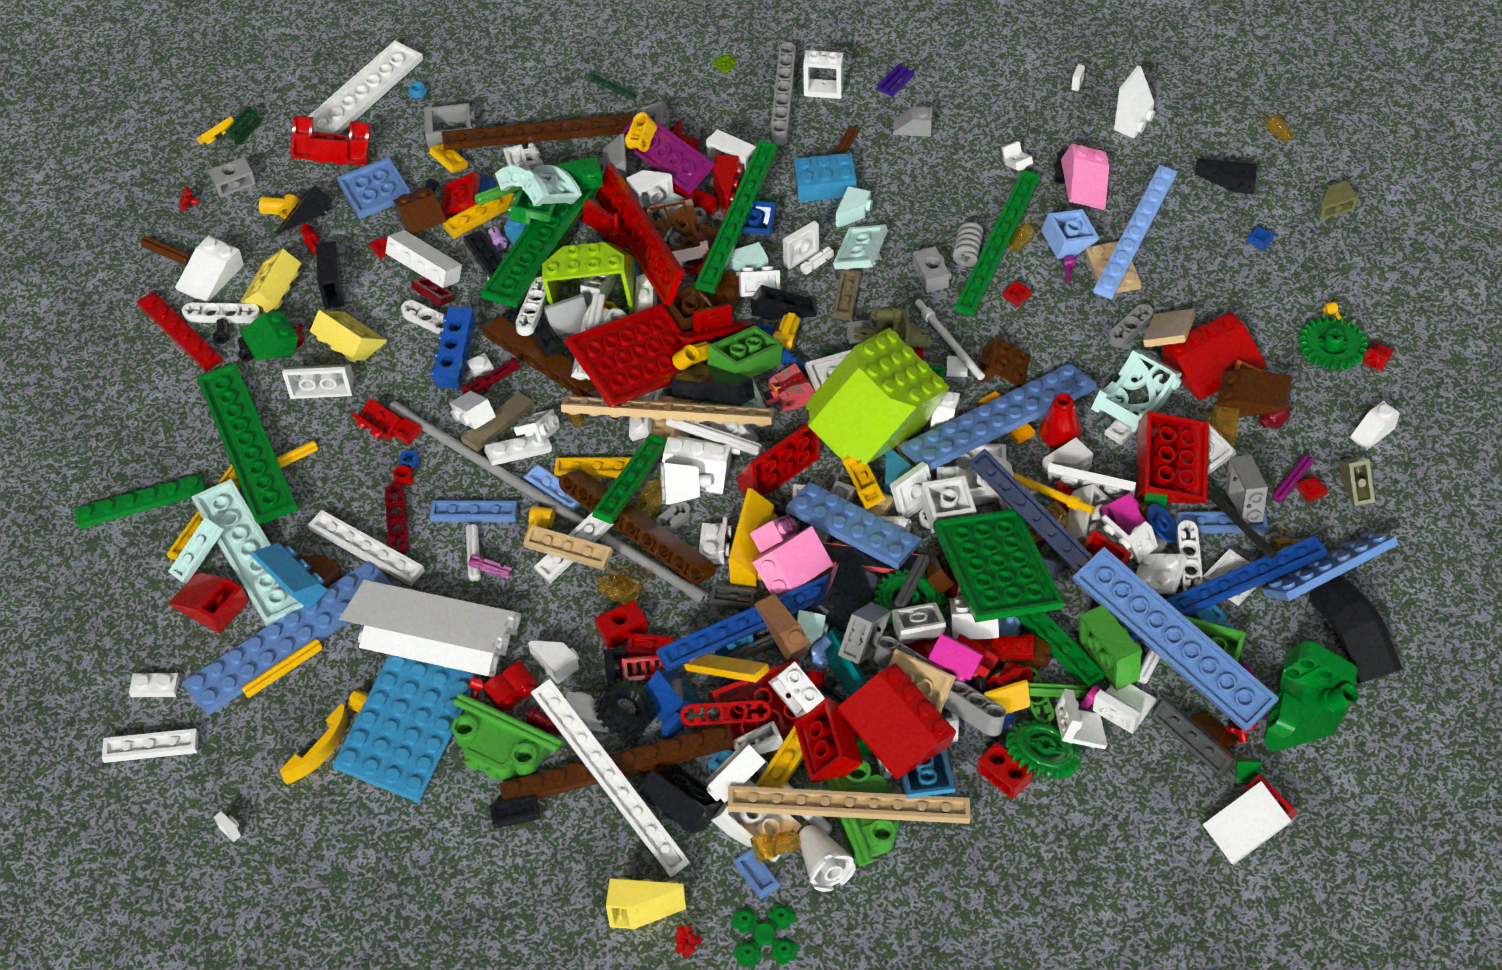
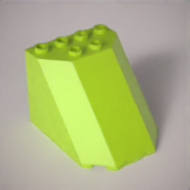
M607 242L563 246L542 263V281L549 305L560 301L561 281H569L573 278L621 274L630 314L634 313L636 290L635 258L619 246Z

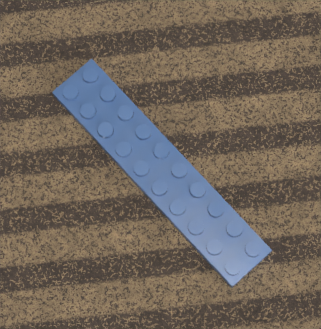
M1069 363L901 444V452L917 465L921 462L928 464L929 471L1045 415L1058 394H1069L1074 401L1096 390L1097 383Z
M1105 547L1072 577V581L1097 603L1107 608L1121 624L1245 733L1278 702L1279 698Z
M367 561L328 586V591L310 610L303 606L279 618L183 681L182 684L208 716L242 694V686L313 639H317L320 642L349 623L339 620L363 580L394 585L374 563Z

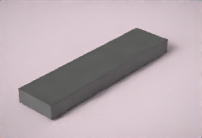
M1167 697L1161 700L1151 715L1152 718L1218 776H1225L1237 759Z

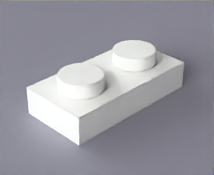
M133 673L129 694L131 697H176L180 677L178 673Z

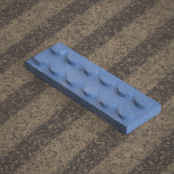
M809 482L786 505L787 513L897 570L921 544L922 538L812 482Z
M1363 533L1359 536V539L1343 543L1341 545L1342 548L1328 551L1326 557L1307 564L1301 569L1291 571L1283 578L1271 580L1268 586L1262 588L1264 596L1290 601L1399 545L1396 536H1389L1385 533Z

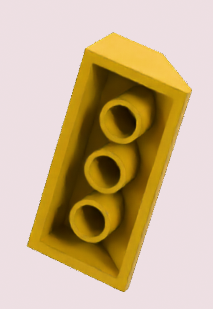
M751 488L747 489L729 555L730 584L756 588L758 580L762 579L752 561L754 556L760 554V551L750 533L778 519V514L774 513V505Z

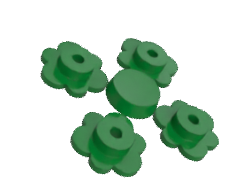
M775 904L772 911L767 915L770 924L762 923L758 925L756 922L758 914L753 913L750 907H743L741 911L736 910L733 913L734 918L731 920L732 928L739 929V932L745 934L747 931H754V939L756 941L750 943L742 941L740 946L733 950V955L737 958L738 965H746L749 968L755 967L757 960H760L762 957L759 951V944L769 945L772 943L771 957L777 958V962L780 965L796 960V953L799 950L796 942H791L787 937L783 938L782 941L775 940L776 929L787 930L789 925L794 924L796 921V916L792 913L790 906L784 907L781 904Z

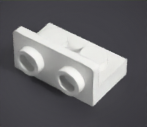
M773 266L761 267V271H754V267H744L742 272H736V276H739L740 297L753 296L760 285L780 290V270H773Z
M553 409L532 413L515 426L514 430L516 436L522 434L531 436L535 434L540 443L544 442L560 428L559 419Z
M723 517L722 524L702 523L699 552L714 564H724L725 556L730 555V543H727V538L732 537V525H728V517Z

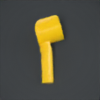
M1330 302L1325 304L1323 308L1324 314L1336 315V319L1340 321L1342 316L1338 312L1337 303Z

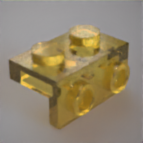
M620 572L610 581L600 575L595 577L599 583L597 588L603 596H609L613 602L617 601L622 605L635 600L645 590L641 582L623 572Z

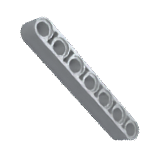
M791 42L782 43L778 54L771 120V140L774 144L778 145L786 144L789 139L796 68V46Z
M881 636L877 639L874 661L884 669L888 667L895 649L932 665L931 661L893 637ZM955 678L944 708L987 735H1000L1003 729L1006 710L963 681Z

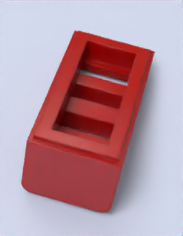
M657 654L618 657L621 681L624 679H629V681L651 679L656 672L655 660H659V670L666 669ZM646 661H649L650 673H646ZM636 662H640V674H637ZM627 663H630L631 674H628Z

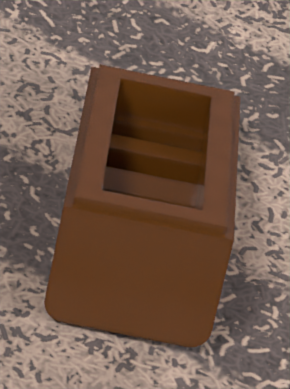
M932 551L929 553L927 579L937 592L943 593L953 586V580L944 562Z

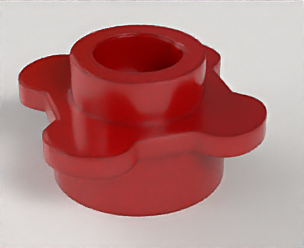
M398 466L392 472L394 476L393 483L401 485L413 484V469L407 466Z

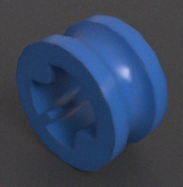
M405 450L399 456L401 466L411 467L413 470L419 466L420 461L416 451Z

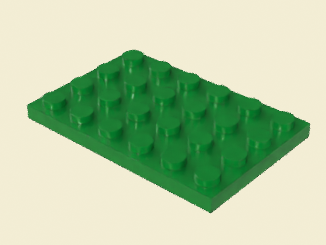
M1013 509L933 522L935 534L975 623L1063 609V599L1024 520Z

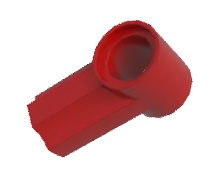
M1009 661L1005 663L1002 671L992 675L987 680V688L993 690L1022 680L1031 682L1032 670L1029 667Z

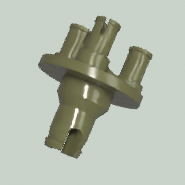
M895 305L886 308L873 307L871 318L877 320L876 327H871V329L856 327L853 332L861 333L853 335L855 340H867L890 328L910 347L925 348L931 341V336L923 335V333H928L929 330L911 326L907 312L902 307Z

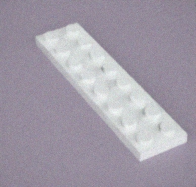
M394 40L308 116L314 117V132L341 134L350 126L351 121L359 118L423 61V54Z

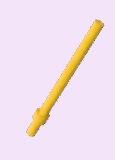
M1013 472L1014 478L1021 485L1061 501L1071 509H1079L1091 515L1095 511V506L1081 501V498L1075 495L1069 496Z

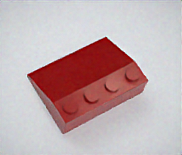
M1232 311L1190 331L1186 342L1164 345L1161 358L1165 365L1182 373L1180 377L1181 382L1198 401L1219 391L1223 372L1233 370L1237 360L1261 370L1267 367L1245 325Z
M1147 411L1138 421L1136 500L1144 501L1145 493L1167 495V503L1207 502L1208 422Z
M808 423L750 462L737 476L738 489L744 495H746L748 488L753 489L761 496L764 493H772L820 459V438L812 431Z
M797 659L769 669L770 671L757 682L740 680L708 694L711 703L762 700L769 704L771 714L765 721L728 724L732 741L774 721L782 739L788 736L795 725L794 723L799 718L794 715L768 681L793 662H796L800 667ZM786 693V698H790V693ZM746 705L748 710L747 719H751L749 714L757 713L759 718H762V714L766 713L765 709H761V705H758V708L755 710H749L750 705ZM733 706L730 714L734 719H740L743 716V710L739 706ZM713 707L716 717L719 719L720 712L717 708Z
M896 663L876 674L836 709L896 780L948 748L956 734V730Z

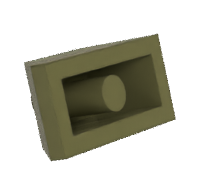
M1347 181L1328 186L1320 206L1319 220L1355 210L1358 195Z
M1354 457L1339 460L1341 481L1353 506L1374 503L1375 495L1370 459Z

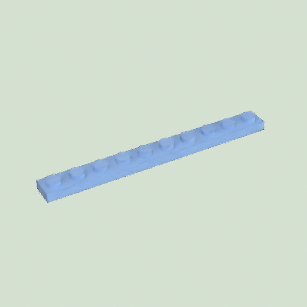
M1162 165L1158 166L1095 285L1094 293L1111 300L1113 299L1178 171Z

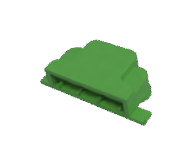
M459 693L453 702V705L465 710L462 716L457 717L451 725L456 743L462 747L465 764L474 771L478 769L484 772L490 779L508 781L513 778L516 772L521 776L532 775L543 760L549 756L551 751L557 753L563 744L562 739L463 693Z
M862 760L863 764L849 775L822 781L824 790L895 794L892 785H888L883 776H871L870 765ZM836 817L855 865L859 864L860 867L872 863V857L887 853L893 848L900 820Z

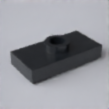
M536 795L489 805L494 829L541 819Z

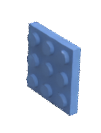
M390 157L336 177L338 185L359 219L394 206L393 200L397 199L400 195L411 194Z

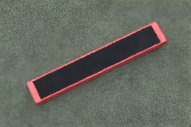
M822 542L834 563L831 567L835 566L840 555L844 553L871 572L895 574L897 570L853 546ZM912 553L898 570L903 573L904 569H908L910 572L920 554ZM928 566L925 570V576H927Z

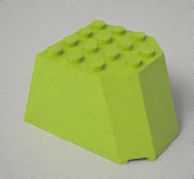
M888 328L857 344L807 401L805 407L809 410L810 417L808 426L838 457L845 458L849 456L858 459L860 464L867 465L921 432L950 387L910 346L899 338L895 331Z

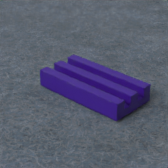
M898 64L877 85V90L893 97L914 76V71H908L907 67L902 68V65Z

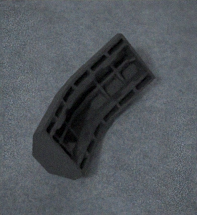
M1339 575L1311 590L1309 593L1310 603L1334 627L1349 662L1357 666L1356 681L1358 684L1403 669L1382 617L1375 606L1349 580Z

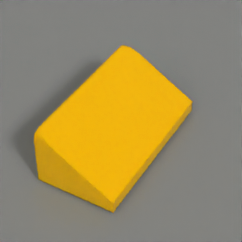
M1027 680L984 693L986 697L1002 706L1006 710V714L1030 706Z

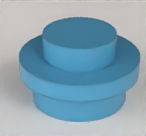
M413 82L408 90L409 95L416 99L422 98L427 94V87L422 82Z

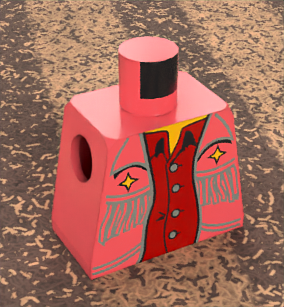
M795 363L771 377L768 381L769 392L761 397L765 406L777 403L784 412L805 406L814 394V389Z

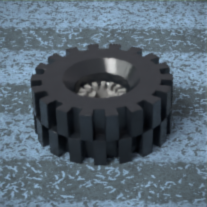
M620 678L610 681L595 700L594 712L598 713L596 716L597 720L603 721L601 725L604 728L607 726L610 729L609 733L613 734L616 732L619 738L625 735L626 739H631L632 736L635 739L642 735L654 720V715L656 714V709H654L655 702L650 701L652 696L649 693H644L645 688L642 686L641 688L637 687L638 683L633 681L630 684L629 679H624L621 682Z

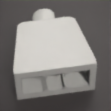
M660 463L662 504L667 505L700 497V488L711 487L710 474L699 475V468L696 466Z

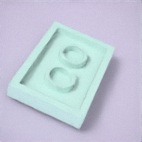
M886 224L849 227L833 262L835 270L873 267L888 232Z

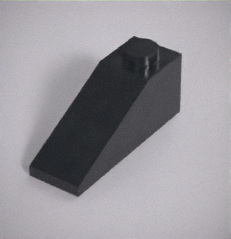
M1197 158L1195 175L1232 192L1253 194L1257 164Z
M312 186L304 193L276 230V233L279 235L312 221L319 216L324 217L329 212V205L333 200L318 187Z
M760 285L750 299L752 315L768 320L782 319L789 312L795 313L799 318L816 317L817 315L815 299Z

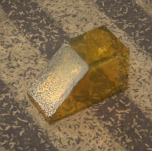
M1214 405L1212 413H1208L1207 422L1234 448L1240 409Z

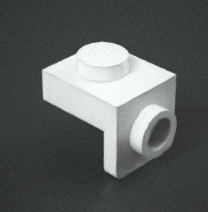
M1015 141L1002 147L1006 166L1020 171L1026 169V166L1033 164L1032 156L1022 152L1020 142Z

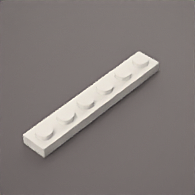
M323 510L308 524L309 530L366 562L374 563L377 568L410 586L425 571L423 565Z

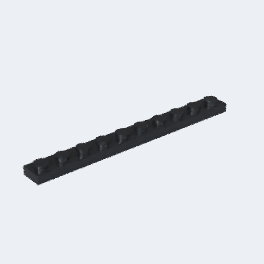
M482 230L463 236L464 243L490 278L503 259ZM524 300L518 308L510 306V308L513 310L517 317L524 303ZM528 311L526 313L533 314L535 311ZM541 314L535 331L530 336L545 357L565 351L563 342Z

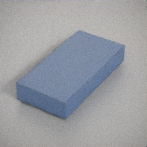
M753 848L733 860L734 866L760 900L780 888L778 880Z

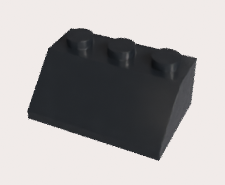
M677 764L652 769L639 793L646 798L647 803L661 809L667 818L677 821L686 832L693 834L704 831L712 823V818L724 803L721 799L716 801L707 792V786Z

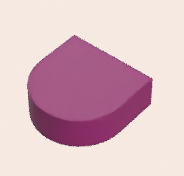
M1094 685L1080 703V707L1087 711L1094 702L1095 695L1099 690L1103 689L1098 685Z

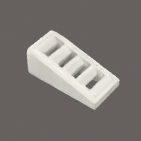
M774 721L733 740V745L736 750L746 740L759 754L778 750L784 741Z

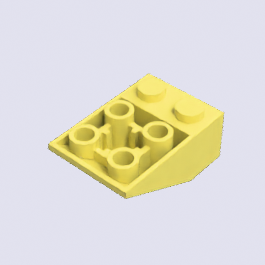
M626 877L610 878L606 901L610 927L636 929L685 910L684 884L676 881L655 882L651 879L638 881L630 880Z

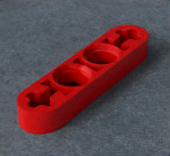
M762 700L690 704L681 709L679 718L682 724L686 726L755 723L768 719L771 714V708L767 702ZM746 705H750L749 710H755L758 708V705H761V709H765L766 713L762 714V718H759L757 713L749 714L751 719H747L748 710ZM733 706H739L743 710V716L740 719H734L731 716L730 711ZM714 707L719 710L720 717L718 720L712 721L708 718L707 711L709 708ZM700 708H704L702 714L704 722L700 721L701 717L693 718L692 722H689V718L684 717L688 709H691L692 713H700Z

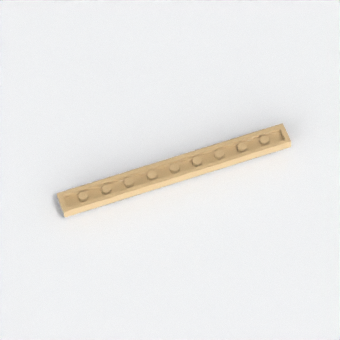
M565 396L561 404V412H566L570 415L583 413L590 416H630L633 419L647 417L653 420H661L663 418L672 419L673 421L693 420L697 423L712 421L717 424H724L728 422L737 425L756 424L761 427L772 425L775 416V408L630 400L610 408L604 398Z
M748 786L728 787L727 812L969 824L971 819L970 798L922 796L907 798L905 794Z

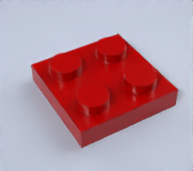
M476 171L444 184L441 209L445 217L477 205L474 199L479 191L480 175Z

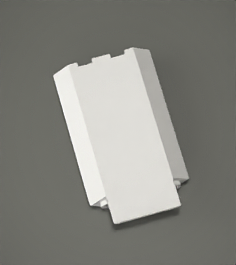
M363 580L339 620L364 625L358 637L359 648L494 677L499 656H506L510 636H517L522 614Z

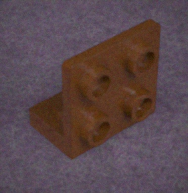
M996 336L982 348L979 368L985 374V377L978 381L984 383L996 374L1021 387L1025 385L1030 355Z

